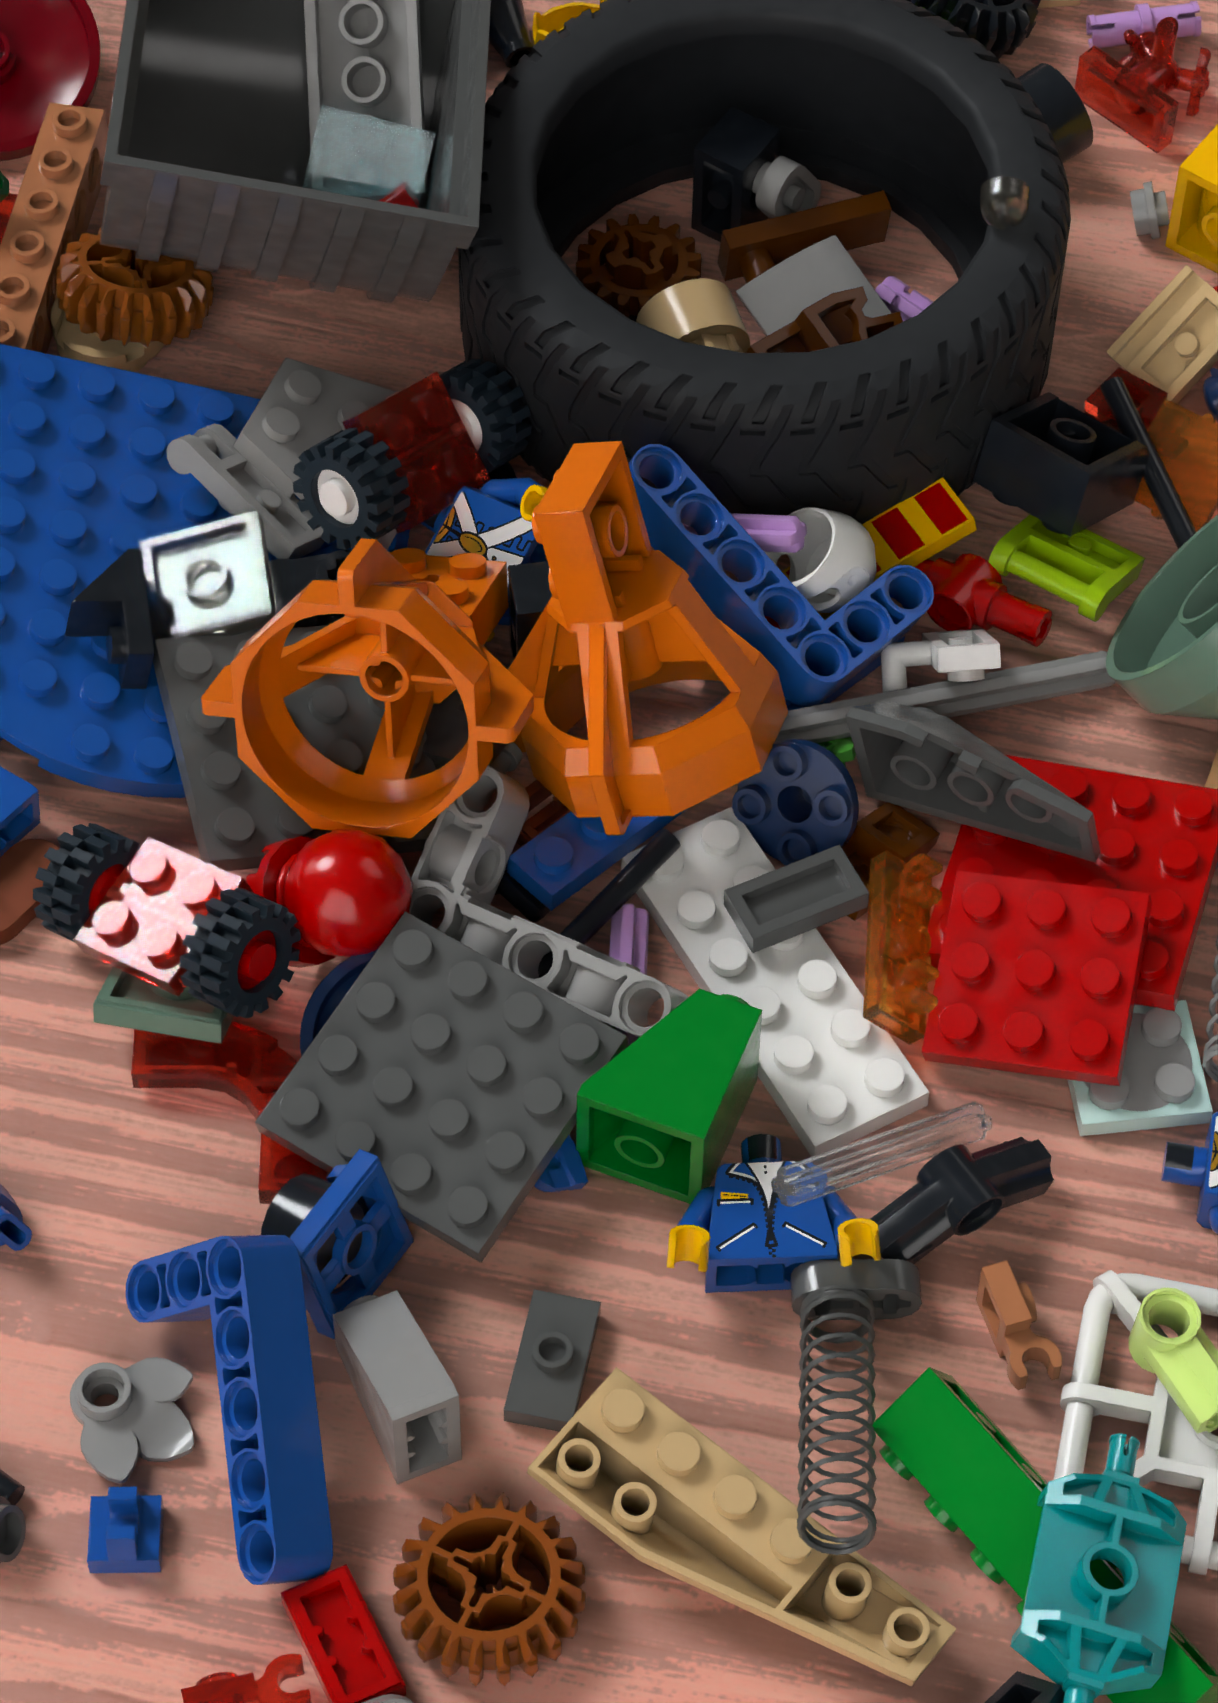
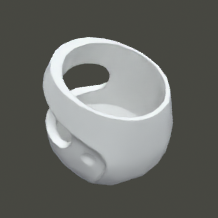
M809 507L792 512L789 515L798 517L800 522H804L807 527L803 549L796 553L765 552L775 564H777L781 555L787 554L789 556V580L815 610L820 613H832L839 610L872 584L876 575L875 544L869 532L851 516L837 511Z

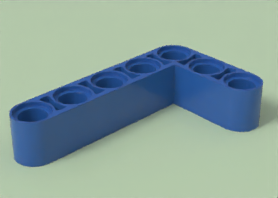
M648 444L641 447L628 463L651 546L654 550H660L683 568L689 575L688 581L713 614L761 652L776 668L784 697L793 704L811 707L822 703L877 659L888 645L897 643L933 603V585L927 575L913 566L897 565L885 572L829 618L824 620L682 458L671 448L661 444ZM641 477L650 480L655 484L656 488L647 485ZM683 524L691 526L698 535L690 533ZM724 570L734 574L739 582L728 577ZM891 598H894L899 603H901L903 608L897 606ZM765 616L776 621L781 629L772 626ZM849 630L857 633L863 642L854 638ZM806 662L814 665L822 676L810 670Z
M286 1235L219 1236L139 1261L133 1265L126 1282V1301L133 1318L143 1323L204 1321L211 1319L237 1557L244 1577L252 1584L268 1585L308 1581L327 1573L333 1558V1539L301 1263L294 1242Z

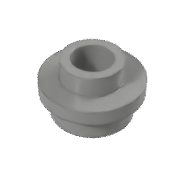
M1152 181L1143 183L1144 189L1130 191L1137 236L1151 234L1152 239L1161 238L1159 226L1169 225L1170 222L1165 191L1154 192Z

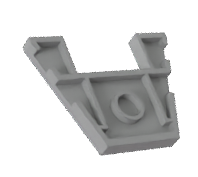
M285 358L233 447L289 499L296 495L302 500L304 499L303 494L295 493L293 490V482L300 478L293 471L295 464L301 461L298 457L312 446L341 430L357 428L358 434L365 430L373 433V443L379 432L383 431L412 448L424 441L421 431L428 428V425L424 422H418L417 412L425 407L417 403L418 398ZM431 451L424 454V456L431 460H436ZM400 526L377 539L386 550L391 545Z

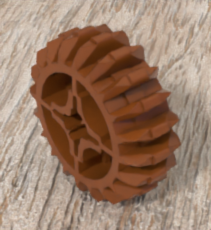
M101 228L97 235L90 233L81 234L79 242L68 243L66 253L60 255V265L56 269L58 308L65 311L66 321L80 325L81 333H98L102 342L115 339L122 341L123 346H126L129 342H138L148 348L150 342L154 341L170 345L173 337L189 338L191 330L202 328L204 318L209 314V306H212L214 287L212 286L213 276L211 271L195 269L194 261L160 255L159 261L154 262L135 258L136 251L100 245Z
M474 1492L472 1497L469 1498V1511L460 1513L455 1506L446 1501L441 1509L442 1525L423 1517L422 1522L418 1525L421 1540H405L402 1546V1559L406 1563L396 1564L393 1571L394 1585L400 1589L393 1595L394 1612L398 1616L405 1617L401 1621V1632L407 1641L419 1640L417 1644L418 1656L424 1663L442 1655L441 1672L445 1674L447 1679L455 1674L461 1666H466L469 1668V1681L475 1687L483 1679L484 1670H496L497 1679L506 1686L511 1680L512 1666L519 1665L525 1673L533 1678L534 1674L538 1672L537 1653L557 1661V1658L562 1653V1643L559 1638L573 1639L576 1635L578 1619L574 1614L582 1613L586 1605V1593L579 1588L585 1583V1567L582 1562L573 1561L577 1556V1545L573 1538H558L560 1535V1523L556 1520L555 1515L536 1523L537 1507L531 1500L522 1506L518 1512L510 1511V1500L504 1492L496 1500L495 1508H483L482 1500ZM487 1548L482 1552L470 1553L473 1550ZM520 1555L529 1560L544 1577L548 1586L546 1596L532 1590L531 1581L524 1579L518 1574V1559ZM501 1577L502 1590L497 1591L493 1586V1593H482L478 1600L477 1588L481 1586L486 1592V1585H496ZM434 1582L447 1587L448 1596L461 1603V1618L458 1623L447 1617L435 1603L431 1595ZM507 1624L512 1626L502 1630L489 1631L498 1625Z

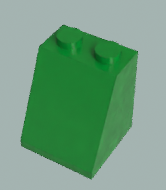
M698 989L586 1080L577 1093L576 1150L579 1152L583 1166L691 1204L699 1190L710 1187L717 1172V1167L721 1163L757 1082L762 1010L750 1006L746 1001L734 995H717Z

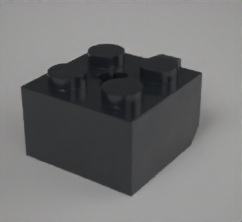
M1047 392L991 420L973 482L991 491L999 502L1019 507L1040 519L1042 525L1048 530L1071 537L1134 503L1150 454L1146 445L1123 435L1116 420L1108 419L1100 422L1060 400L1054 394Z

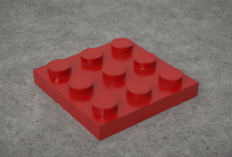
M957 870L921 1051L925 1061L1120 1086L1152 907L1150 893Z

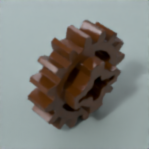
M629 214L627 225L620 226L617 221L610 218L606 220V233L591 229L588 232V244H579L576 276L588 290L629 318L630 315L638 316L642 307L662 290L683 281L700 279L702 257L700 253H695V239L693 237L680 239V225L677 223L663 229L660 228L659 216L654 215L647 224H639L636 214Z

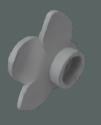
M158 1357L146 1358L126 1369L113 1363H97L86 1368L72 1385L70 1404L75 1418L83 1425L80 1445L81 1452L87 1463L100 1476L109 1481L122 1484L132 1474L139 1457L147 1461L168 1462L192 1452L195 1446L190 1422L174 1402L187 1391L193 1381V1374L178 1363ZM103 1394H112L118 1398L115 1403L109 1406L101 1407L93 1404Z

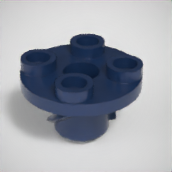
M786 739L775 742L772 745V749L761 772L739 782L738 790L732 799V808L736 818L745 824L760 848L786 866L839 844L843 848L852 837L856 828L859 801L850 773L832 752L811 741Z

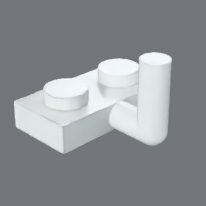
M984 629L922 633V641L891 643L881 652L883 693L907 688L906 667L931 665L938 673L947 674V680L953 682L985 679V669L1001 668L1000 643Z

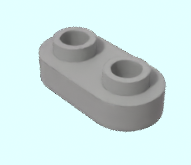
M779 156L772 163L768 161L761 166L755 176L752 190L756 194L757 208L771 219L815 208L821 194V183L805 166L785 156Z

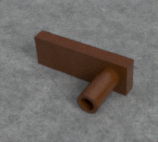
M883 190L723 230L717 263L725 281L744 277L747 284L785 259L833 235H836L847 251L883 242L886 238L892 208Z

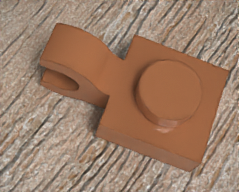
M1008 1260L982 1267L976 1302L999 1357H1006L1008 1364L1007 1375L1011 1384L1017 1390L1026 1388L1028 1373L1023 1363L1029 1360H1036L1044 1364L1051 1380L1059 1379L1062 1367V1355L1059 1348L1048 1338L1038 1336L1030 1329L1031 1323L1037 1320V1310L1029 1286L1025 1282L1017 1284Z

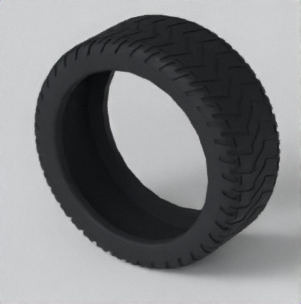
M606 0L600 3V10L592 13L588 9L578 17L571 18L565 22L564 29L558 33L556 30H553L547 34L543 41L539 40L532 47L529 55L524 54L518 60L516 67H511L504 80L498 84L493 94L485 103L479 228L469 249L458 248L460 329L462 332L465 361L480 359L481 365L490 361L497 365L495 375L506 371L512 377L507 384L511 390L518 386L520 387L524 396L517 399L519 406L528 405L531 414L522 422L532 425L531 435L524 438L529 442L527 447L519 454L528 466L532 465L535 468V472L540 477L546 478L550 482H552L555 472L561 467L574 443L622 441L628 463L641 447L648 444H661L671 448L682 458L729 513L789 515L802 508L816 507L844 513L863 524L892 506L918 494L942 477L956 495L959 496L965 489L975 484L973 478L991 420L1039 397L1048 376L1071 223L1069 184L1059 148L1037 104L1011 70L1004 64H1001L991 51L986 50L984 45L974 38H969L966 32L959 27H954L949 21L940 16H933L930 11L921 6H915L907 0ZM731 107H734L780 129L779 156H785L805 166L818 180L828 181L861 195L884 190L892 211L923 232L952 265L958 282L917 316L865 340L811 352L742 353L687 343L629 319L588 290L561 257L581 232L616 205L660 185L693 178L694 148ZM641 477L647 485L656 488L655 484L650 480Z

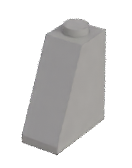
M398 1290L380 1297L376 1295L360 1297L349 1303L343 1311L333 1314L337 1351L396 1483L400 1484L462 1460L459 1394Z

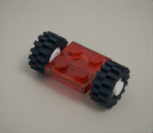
M471 359L468 362L464 361L441 375L436 371L424 376L343 421L345 431L341 430L304 451L298 457L301 461L294 466L293 473L300 478L293 482V490L295 493H301L304 496V499L297 502L301 512L309 510L313 516L307 521L308 525L313 531L321 526L324 529L321 539L328 544L337 539L338 549L347 550L350 547L353 549L361 538L379 539L396 529L397 533H400L422 523L452 505L457 492L463 486L479 489L491 480L488 473L519 456V453L525 450L529 443L524 438L531 435L532 425L522 422V420L531 414L528 405L519 406L517 399L524 396L520 387L518 386L513 390L509 388L507 384L512 377L506 371L495 375L496 364L487 361L481 365L480 359Z

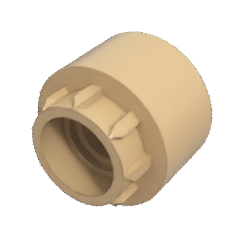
M701 278L674 284L653 296L642 307L637 316V323L687 343L745 353L750 347L749 335L729 288L718 280Z

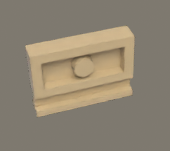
M1188 265L1176 275L1106 351L1115 362L1123 367L1169 411L1178 404L1218 361V292L1200 278Z

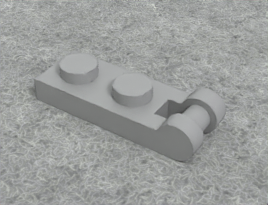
M208 425L199 429L194 435H184L172 440L168 444L167 459L172 469L179 474L191 473L217 498L221 507L233 514L260 541L262 547L277 559L301 558L320 549L325 542L321 539L323 529L319 527L313 531L307 523L313 517L310 511L301 512L297 504L299 500L295 496L289 499L233 447L237 439L222 425Z

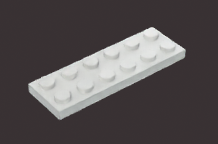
M729 807L672 833L679 840L680 848L644 883L636 894L700 989L717 995L729 994L737 996L746 1001L750 1006L762 1010L757 1076L813 1160L928 1106V1089L816 928L755 953H752L723 905L724 890L776 869L745 824L736 818L733 808ZM645 846L633 850L621 859V870Z

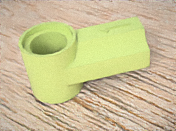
M1176 1288L1154 1290L1143 1299L1129 1336V1351L1133 1360L1142 1369L1157 1375L1196 1433L1205 1431L1210 1433L1218 1428V1350L1201 1328V1311L1193 1298ZM1155 1324L1168 1326L1178 1334V1337H1163L1157 1334L1151 1326Z

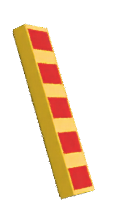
M943 477L918 494L892 506L862 524L869 532L875 544L876 575L873 582L897 565L915 567L977 530L975 518ZM790 567L782 571L788 579ZM835 612L818 613L823 617V619H826ZM765 616L772 626L781 629L776 621Z

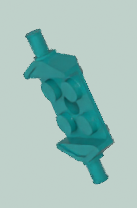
M1118 1433L1110 1436L1106 1467L1102 1474L1073 1473L1049 1481L1038 1497L1037 1506L1042 1507L1021 1623L1012 1636L1010 1647L1052 1681L1062 1686V1690L1065 1692L1063 1703H1094V1699L1099 1695L1150 1689L1161 1677L1187 1522L1173 1502L1140 1486V1478L1133 1477L1140 1441L1131 1436L1128 1444H1125L1127 1434ZM1102 1559L1113 1563L1122 1573L1124 1586L1112 1590L1099 1585L1090 1572V1561Z

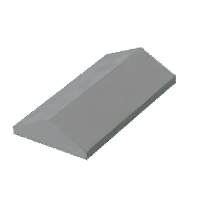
M304 0L312 189L370 200H380L406 182L415 195L428 194L419 0Z

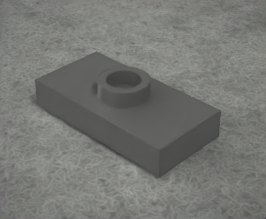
M534 1289L504 1406V1421L560 1432L576 1414L601 1314V1302Z

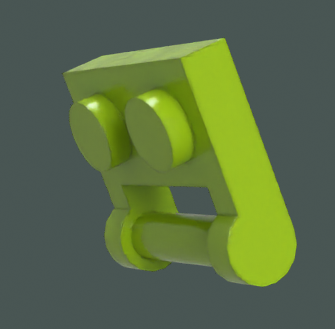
M1030 514L1001 537L991 552L988 562L1000 575L1005 577L1012 573L1078 606V613L1096 622L1101 618L1108 604L1138 579L1145 558L1087 529L1071 537L1066 534L1052 532L1042 525L1040 519Z

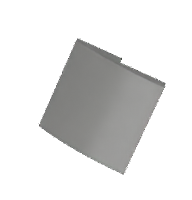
M836 235L794 254L736 290L738 298L765 336L795 321L802 310L826 296L863 286L868 299L862 308L865 316L875 318L892 314Z

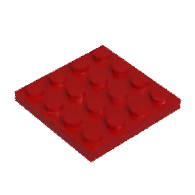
M1006 755L1093 812L1101 853L1096 862H1092L961 824L920 948L921 965L938 969L957 870L1147 892L1151 895L1152 907L1135 1004L1175 1011L1218 862V789Z

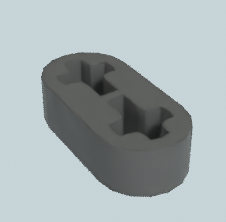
M840 1259L815 1260L800 1264L793 1269L790 1275L792 1308L799 1316L802 1301L810 1292L823 1286L836 1284L852 1286L864 1292L873 1301L875 1320L897 1319L912 1315L919 1310L922 1304L919 1269L913 1263L905 1260L881 1259L874 1261V1259H852V1266L847 1267L841 1266ZM835 1298L817 1305L808 1318L816 1320L823 1315L840 1312L853 1313L867 1319L868 1313L866 1307L858 1301L850 1298ZM837 1317V1318L828 1319V1320H854V1319Z

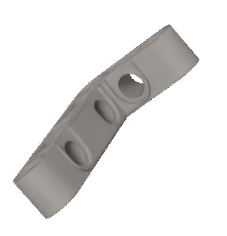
M487 766L480 779L439 814L411 877L414 886L409 914L432 926L433 916L438 909L444 906V920L436 928L439 931L606 1025L641 1037L654 1026L648 1025L647 1015L649 1008L655 1001L660 998L664 1000V1012L660 1018L661 1020L689 997L680 990L641 973V969L626 962L623 963L582 943L490 905L503 877L508 859L528 816L530 802L529 795L523 785L491 766ZM494 788H497L498 794L495 803L487 811H484L483 805L486 796ZM552 951V967L547 974L539 978V963L544 955Z

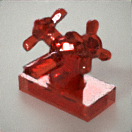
M1173 17L1162 19L1157 24L1154 33L1143 32L1137 34L1134 30H1126L1123 37L1126 44L1129 45L1131 53L1121 58L1120 61H1117L1095 45L1079 57L1075 91L1083 104L1155 153H1159L1172 143L1179 102L1168 94L1174 89L1190 92L1186 116L1194 117L1199 112L1200 99L1204 97L1210 85V72L1207 68L1211 59V51L1209 49L1200 48L1196 70L1179 67L1173 59L1179 26L1178 21Z

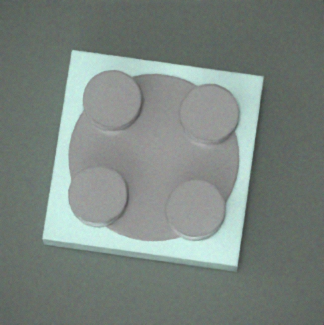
M1186 1000L1178 1001L1175 1011L1134 1005L1120 1086L1068 1080L1080 1136L1210 1123L1213 1113Z

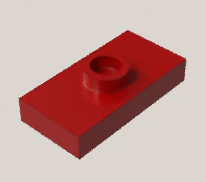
M347 1564L281 1592L282 1604L329 1703H362L387 1694L406 1696V1685Z

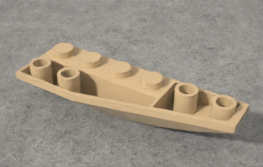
M617 1367L528 1467L527 1474L637 1560L911 1687L956 1631L953 1625L858 1552L833 1555L821 1553L807 1546L799 1537L797 1530V1505ZM810 1515L806 1518L814 1529L825 1535L837 1537ZM810 1533L814 1538H816V1539H818V1540H820V1541H822V1542L832 1543V1544H842V1543H835V1542L823 1540V1539H821V1538L815 1536L814 1534Z

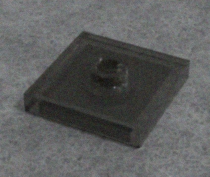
M257 510L138 541L139 549L142 551L153 644L155 639L234 636L261 629L276 615L264 523Z

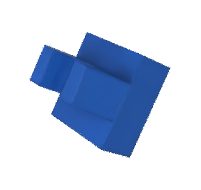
M137 1486L108 1487V1496H91L87 1555L90 1573L161 1572L164 1517L162 1495H140Z

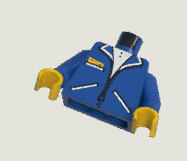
M758 1134L747 1137L742 1141V1163H728L717 1167L715 1186L699 1190L677 1226L670 1230L666 1267L674 1269L675 1263L680 1261H691L698 1264V1271L705 1272V1293L791 1290L790 1275L793 1269L809 1261L835 1260L838 1257L837 1248L840 1252L842 1267L852 1266V1256L859 1254L872 1256L874 1261L881 1260L879 1229L875 1221L857 1218L830 1185L819 1183L815 1168L811 1163L807 1161L782 1162L780 1140L776 1136L769 1134Z

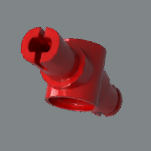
M968 553L960 555L953 563L943 558H938L936 561L927 559L915 566V568H918L927 575L933 585L934 599L927 613L944 630H971L974 625L985 630L995 627L1035 647L1040 646L1047 637L1052 625V611L1009 594L1007 587L1002 583L999 572L986 559Z

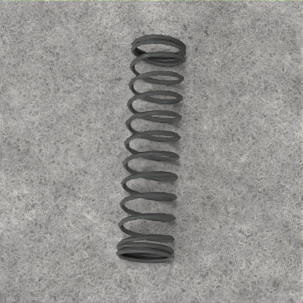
M836 1284L823 1286L810 1292L802 1301L800 1308L802 1335L799 1345L802 1354L799 1362L801 1370L799 1381L801 1396L798 1405L801 1416L798 1423L800 1431L798 1443L800 1453L798 1471L800 1479L797 1489L800 1499L797 1507V1530L799 1537L807 1546L821 1553L841 1555L850 1554L866 1547L874 1539L877 1529V1520L872 1511L877 1500L872 1489L877 1479L872 1468L876 1460V1454L872 1447L876 1439L874 1427L872 1426L876 1418L875 1410L872 1406L876 1397L872 1385L876 1376L872 1365L876 1356L872 1345L876 1335L873 1328L875 1320L873 1301L864 1292L852 1286ZM835 1298H850L858 1301L866 1307L868 1313L867 1319L853 1313L837 1312L823 1315L812 1322L808 1316L817 1305ZM837 1317L851 1318L862 1323L859 1328L846 1333H830L815 1327L825 1320ZM868 1332L869 1336L866 1340L863 1336ZM854 1340L860 1341L863 1344L859 1349L850 1352H836L818 1345L823 1341L844 1343ZM815 1348L827 1355H822L813 1360L809 1353ZM866 1350L869 1354L867 1360L857 1355ZM842 1357L860 1361L863 1365L852 1371L836 1372L823 1368L819 1363L827 1359ZM815 1368L828 1375H823L813 1380L809 1373ZM865 1370H867L869 1374L867 1380L863 1377L856 1375L864 1372ZM838 1377L851 1378L861 1382L863 1385L852 1391L837 1392L825 1389L819 1384L825 1380ZM815 1388L821 1393L828 1395L813 1401L808 1394ZM866 1390L869 1394L867 1400L856 1395ZM846 1398L858 1401L863 1406L853 1411L836 1412L825 1409L819 1404L826 1400ZM814 1408L828 1416H823L813 1421L808 1414ZM866 1410L869 1414L867 1421L863 1418L855 1416L859 1413L865 1412ZM834 1419H850L861 1423L863 1426L851 1432H834L826 1430L819 1425ZM815 1429L822 1434L830 1436L813 1442L808 1435ZM866 1430L868 1431L869 1438L867 1442L855 1437V1435L864 1433ZM833 1440H851L861 1444L863 1447L853 1452L836 1453L824 1450L819 1445ZM814 1449L823 1455L831 1457L823 1458L813 1463L808 1455ZM866 1451L869 1455L867 1463L854 1457ZM834 1461H849L859 1464L863 1468L852 1473L836 1474L825 1471L819 1466ZM814 1470L821 1475L832 1478L821 1480L813 1485L808 1476ZM866 1472L869 1476L867 1484L854 1479V1477ZM842 1482L852 1483L863 1489L853 1494L838 1495L824 1492L819 1488L826 1484ZM813 1491L821 1495V1497L815 1500H808ZM867 1493L869 1497L868 1505L856 1498ZM839 1505L851 1507L860 1513L850 1516H835L824 1513L819 1509L826 1506ZM812 1512L822 1518L834 1521H852L865 1517L868 1520V1527L861 1534L852 1537H833L814 1529L806 1518ZM810 1533L814 1534L815 1536H817V1537H819V1538H821V1539H823V1540H827V1541H831V1542H835V1543H842V1544H832V1543L822 1542V1541H820V1540L814 1538Z

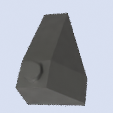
M891 701L851 707L846 715L867 797L1092 862H1096L1101 851L1093 812L948 717L938 715L928 708H913Z

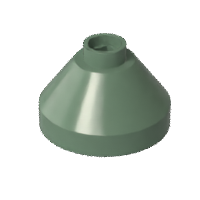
M1218 515L1187 540L1153 576L1126 612L1109 645L1106 656L1107 673L1149 713L1218 720Z

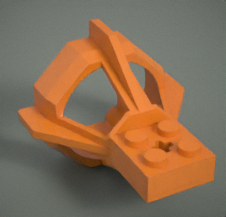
M622 441L574 443L561 467L555 472L550 486L539 505L534 508L532 515L534 538L537 543L543 545L549 565L548 582L552 596L508 668L534 694V710L514 743L522 752L527 753L533 776L577 818L601 817L606 835H624L632 817L674 816L761 772L772 749V745L775 743L787 717L788 709L776 668L761 652L713 614L688 581L689 575L683 568L660 550H652ZM680 680L722 681L730 691L710 711L683 726L658 735L633 739L629 692L656 684ZM586 716L588 740L566 734L569 729Z
M361 538L340 565L337 572V580H312L246 642L230 665L225 666L202 695V713L208 716L235 718L238 758L312 829L331 831L351 829L373 835L411 839L480 779L493 758V742L504 744L514 742L534 710V694L483 646L509 607L507 562L486 560L483 555L476 553H462L453 557L426 555L423 550L417 548H402L388 552L377 539ZM344 614V617L297 643L283 647L289 632L297 621L317 615ZM328 673L359 676L360 683L367 694L376 700L384 702L385 711L364 774H357L343 768L313 747L295 725L283 698ZM457 689L467 717L469 733L466 744L444 766L431 773L409 779L433 704H440Z

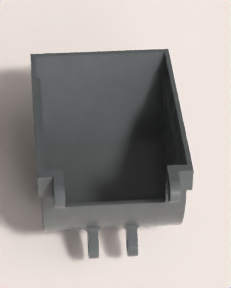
M126 0L100 185L107 186L100 245L136 251L135 258L154 262L159 261L160 255L194 261V268L217 272L219 266L249 270L253 279L276 282L278 276L309 281L310 288L334 293L337 286L366 291L368 299L392 303L396 296L429 302L433 298L456 248L469 249L479 228L491 0H419L428 194L415 195L419 200V208L312 189L304 0Z

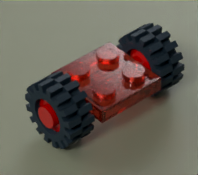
M89 823L88 827L83 824L74 826L73 835L64 832L57 838L61 848L56 850L50 847L44 855L51 862L47 869L39 867L35 877L43 881L42 887L33 889V900L41 903L34 908L36 916L44 920L41 925L47 930L75 942L87 955L178 997L186 986L190 987L187 992L193 997L236 1017L241 1016L243 1018L253 1017L254 1011L262 1013L269 1008L267 997L277 1001L283 993L278 986L281 980L290 982L294 971L287 968L290 961H298L300 954L299 949L292 947V944L301 940L300 929L293 927L298 922L295 915L288 912V908L255 894L245 879L150 837H147L140 847L138 842L93 823Z

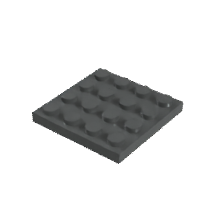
M328 625L292 628L283 647L295 644ZM258 631L155 639L153 644V665L204 874L259 868L261 859L266 855L261 851L266 845L299 836L315 839L332 832L331 830L312 829L238 758L235 718L208 716L202 713V695L225 666L230 665L246 642ZM328 673L283 698L295 725L313 747L343 768L357 774H364L385 711L384 702L376 700L367 694L360 683L359 676ZM425 731L409 779L436 770L434 761L423 753L422 746L427 740ZM438 816L411 839L376 836L382 837L397 853L423 851L425 842L433 830Z
M405 911L257 1118L255 1124L260 1133L329 1174L336 1165L348 1164L359 1149L378 1156L402 1215L407 1220L482 1263L576 1125L577 1093L581 1085L629 1046L627 1036Z

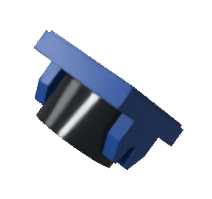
M361 1149L356 1152L348 1164L336 1165L326 1177L327 1180L305 1173L291 1178L272 1200L261 1228V1235H286L294 1242L301 1263L306 1310H308L317 1332L334 1340L333 1314L343 1311L349 1303L360 1297L373 1295L414 1242V1238L405 1217L398 1207L397 1199L379 1157ZM348 1275H351L340 1287L334 1289L337 1284H340Z

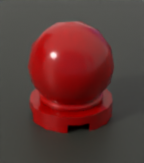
M337 829L315 839L299 836L266 845L261 851L266 855L261 859L257 873L248 874L245 881L246 890L288 908V912L295 915L298 922L293 927L300 929L301 940L292 944V947L299 949L300 954L298 961H290L288 966L297 968L319 965L334 959L336 956L350 958L351 956L368 954L379 949L404 912L409 913L414 886L402 857L382 837L351 829Z

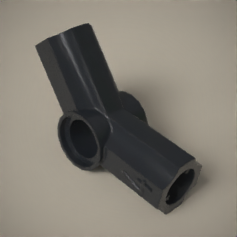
M1023 1137L1005 1141L971 1153L962 1144L943 1150L928 1161L919 1171L916 1177V1185L870 1218V1220L875 1221L878 1225L881 1257L883 1259L905 1260L915 1264L952 1235L962 1236L974 1232L987 1224L1001 1209L1045 1194L1054 1181L1050 1167L1052 1158L1050 1153L1039 1139L1027 1141Z

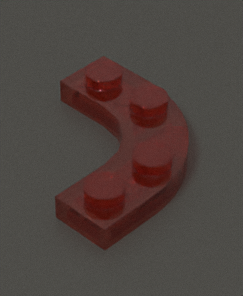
M231 1021L221 1044L134 1029L131 1070L133 1088H201L224 1092L245 1104L256 1120L297 1064L293 1057L278 1047L277 1039L258 1029ZM261 1133L258 1184L260 1204H271L277 1192L291 1178L303 1173L327 1180L328 1172Z

